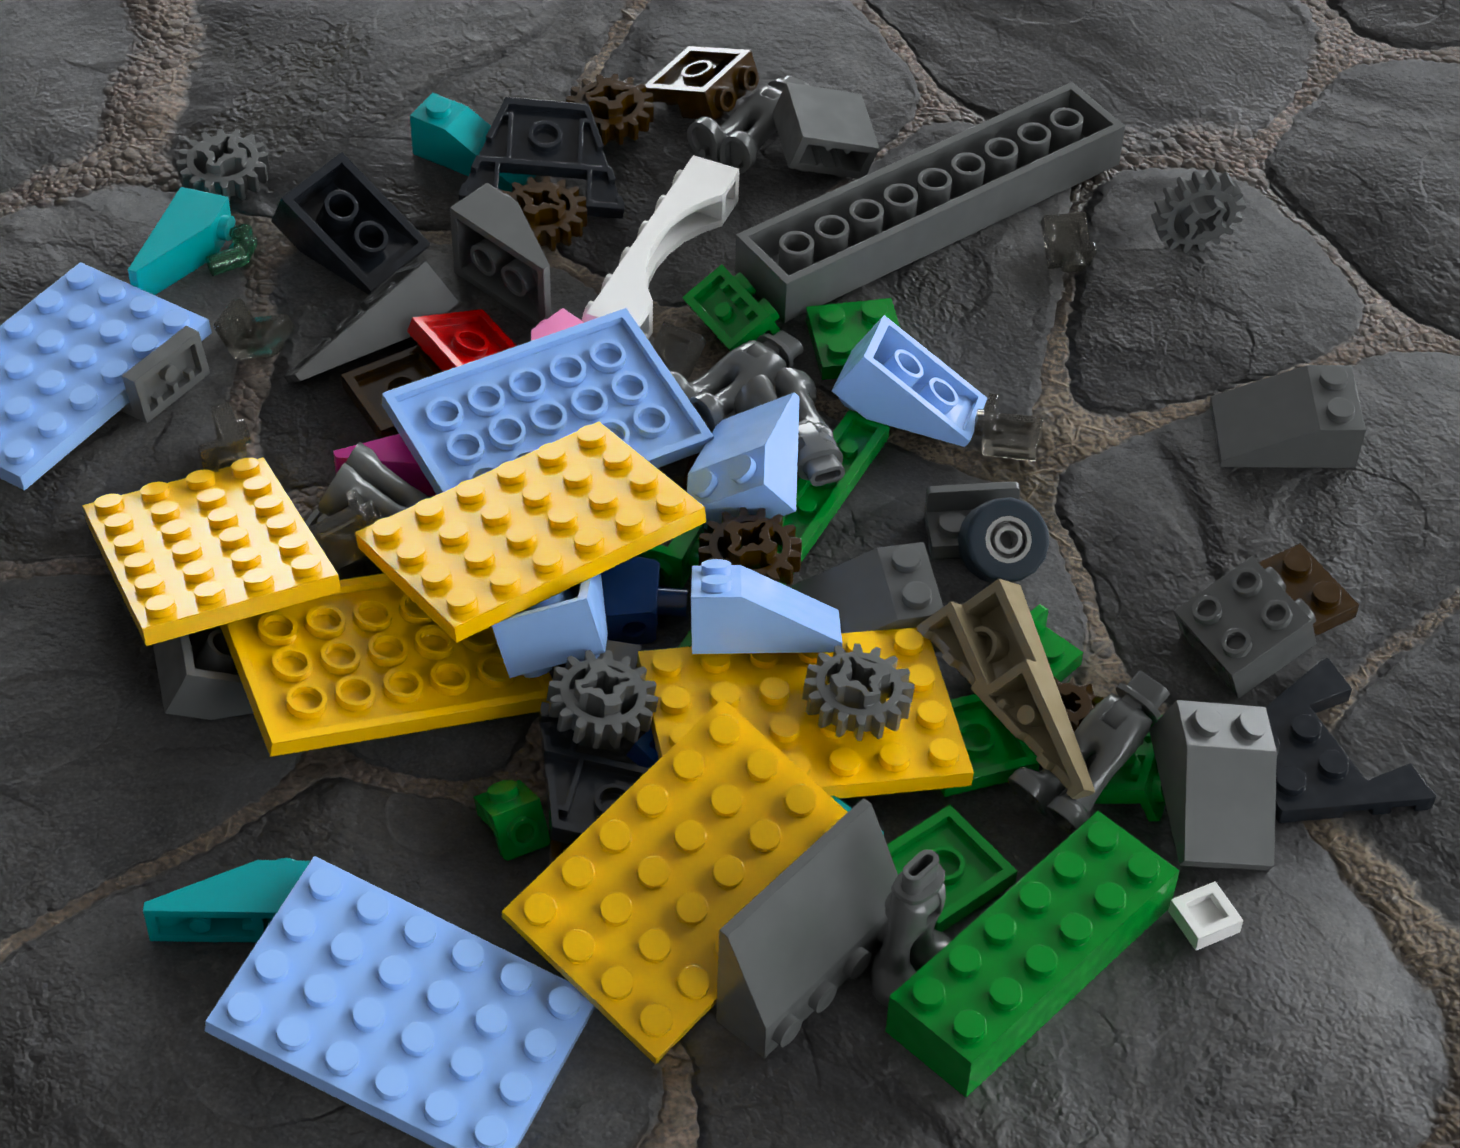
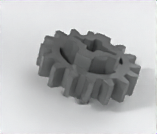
M218 129L217 135L211 137L206 132L201 133L202 141L198 142L190 139L187 141L188 149L179 150L180 160H177L176 164L182 187L229 197L230 201V196L234 195L241 200L246 199L245 191L258 192L260 191L259 182L268 181L267 172L270 171L268 153L265 152V144L263 142L255 143V135L253 134L242 138L240 130L236 129L231 134H225L223 129Z
M1210 169L1204 177H1201L1198 170H1195L1192 173L1191 179L1187 181L1181 176L1176 178L1178 186L1174 189L1165 187L1163 192L1166 198L1154 201L1157 211L1151 214V218L1162 242L1166 241L1168 247L1172 250L1180 245L1184 253H1187L1192 245H1197L1199 251H1203L1206 242L1212 241L1216 245L1220 244L1219 236L1223 233L1232 235L1234 230L1231 224L1242 222L1243 217L1240 211L1246 209V203L1243 199L1244 195L1237 181H1232L1227 172L1218 177L1215 169Z
M857 643L854 644L853 651L847 653L840 645L834 646L833 657L821 652L818 654L817 664H809L807 667L802 699L807 700L806 712L808 715L819 714L818 726L820 728L827 727L830 724L835 725V736L841 737L848 730L854 731L856 741H862L864 732L871 731L873 736L880 739L883 737L884 726L896 732L899 729L901 719H908L914 693V684L908 682L910 671L908 669L896 670L898 658L896 656L888 657L885 660L880 658L881 648L878 647L872 649L869 654L864 653L861 645Z
M591 650L585 651L584 661L580 662L577 658L569 656L567 657L566 668L556 667L554 669L553 681H549L546 701H549L548 715L549 717L558 718L557 730L559 732L569 729L574 730L573 742L575 743L582 741L584 737L592 739L591 743L594 749L600 747L602 740H609L611 746L617 749L620 747L621 737H625L627 740L635 743L638 741L640 730L649 731L653 712H656L658 697L654 696L656 683L655 681H645L647 673L645 667L631 669V657L625 656L618 662L613 660L612 651L610 650L605 651L603 658H596Z

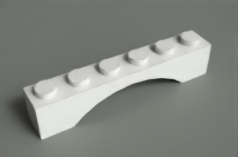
M693 155L683 170L679 169L676 172L672 187L668 193L659 197L655 212L650 220L642 222L637 239L631 247L624 249L619 265L614 273L607 274L603 281L601 292L595 301L591 300L587 303L582 321L587 322L627 308L646 338L649 339L653 333V300L648 287L656 269L670 253L684 242L704 232L721 227L739 199V169Z

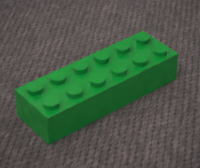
M1097 811L889 996L885 1032L967 1098L1169 909L1170 901L1174 896L1179 870L1100 811Z

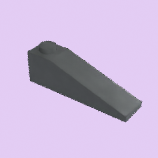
M426 261L399 268L359 304L363 309L346 317L335 327V332L338 336L333 340L330 337L322 340L283 377L288 383L299 382L411 337L407 331L412 317L449 313L448 311L458 304L459 301Z

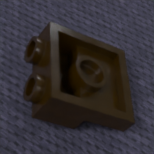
M688 46L645 85L646 93L653 94V102H662L666 105L678 104L683 118L699 119L706 116L717 120L724 112L733 110L737 99L743 97L747 91H753L757 87L760 77L751 50Z

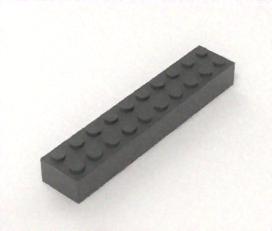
M1070 82L736 234L735 274L741 272L756 290L755 294L760 299L764 297L777 311L780 318L787 322L806 313V307L823 305L1119 165L1125 125L1076 84Z

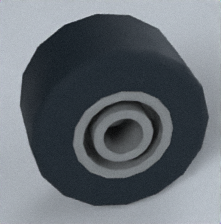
M1012 497L993 499L972 509L962 522L958 535L959 554L967 569L980 580L990 583L998 579L1009 582L1021 581L1035 573L1045 560L1049 547L1048 528L1041 514L1027 502Z

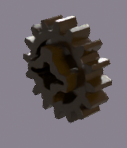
M597 74L595 82L584 78L582 79V88L572 86L571 96H566V102L589 104L603 145H607L609 141L614 140L621 145L623 144L624 137L627 136L637 140L638 130L648 132L649 122H654L653 94L646 93V85L644 83L634 86L633 77H628L621 81L618 74H613L611 78H604L601 74Z
M545 176L542 182L536 183L532 177H527V185L522 186L517 182H513L512 192L501 191L510 195L519 203L540 247L548 246L551 251H556V243L561 242L566 246L572 245L571 236L582 237L583 227L588 224L586 198L585 196H579V188L577 186L566 189V180L564 179L555 184L550 182L549 176Z
M741 507L737 517H733L725 511L722 513L721 524L711 520L707 523V533H700L698 565L701 566L702 562L706 560L723 559L731 562V565H742L774 581L791 585L793 583V572H800L802 540L801 538H796V527L794 524L783 527V516L781 514H777L769 519L766 518L764 508H760L756 515H749L746 507Z

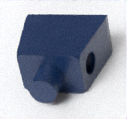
M635 556L601 573L608 632L607 640L635 645L652 643L657 638L658 616L686 617L688 589L660 587V563L656 560Z

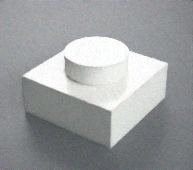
M1216 881L1175 897L1170 901L1168 912L1196 951L1241 931L1243 919Z

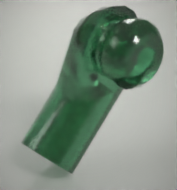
M249 224L236 225L230 229L229 234L233 242L230 244L229 249L206 256V263L212 276L245 266L250 262L258 245L257 236H253V229Z

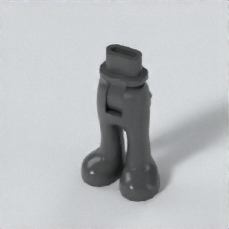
M789 75L783 79L776 78L771 80L768 85L760 87L749 95L720 126L716 121L706 116L695 120L687 129L689 145L698 157L714 162L721 160V164L738 168L739 174L744 173L756 162L757 151L777 132L772 113L786 82L802 85L808 84Z
M778 331L774 335L766 333L759 336L757 341L751 340L733 349L706 373L691 382H688L681 373L675 370L670 371V373L712 433L715 426L734 410L735 397L749 380L762 374L767 375L772 385H774L777 372L783 368H791L793 366V359L803 353V346L800 341L785 331Z
M783 368L777 372L775 377V389L767 375L762 374L749 380L740 389L734 401L736 414L795 392L799 396L798 475L801 479L809 480L813 486L825 485L843 478L845 475V469L842 466L843 454L837 447L833 431L824 422L814 406L817 400V389L809 375L795 368Z
M360 442L353 449L346 463L341 466L324 493L317 510L327 516H335L350 506L360 509L379 520L390 517L416 505L421 500L431 497L396 475L382 464L371 448Z
M1138 671L1127 685L1119 683L1116 687L1117 695L1111 693L1098 703L1074 732L1084 761L1097 753L1096 758L1087 769L1095 793L1080 799H1072L1067 793L1060 795L1066 787L1051 771L1046 769L1038 772L1030 768L1020 767L1007 779L1010 786L1023 800L1043 816L1048 814L1060 829L1070 835L1091 817V808L1106 785L1133 753L1136 752L1138 747L1143 744V740L1149 733L1151 725L1161 716L1158 708L1170 693L1163 685L1142 671Z
M933 850L921 851L904 866L903 871L891 886L892 892L887 896L884 903L888 922L882 947L872 962L870 985L872 995L880 1004L887 1008L889 996L951 942L947 935L934 929L935 923L941 915L945 904L946 889L944 885L945 871L939 864L938 854Z

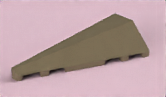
M998 579L964 604L950 602L916 626L922 636L931 640L943 653L942 658L948 665L956 668L972 685L970 689L1017 739L1024 741L1035 753L1038 763L1044 769L1051 771L1068 789L1066 793L1072 799H1080L1095 793L1021 585Z

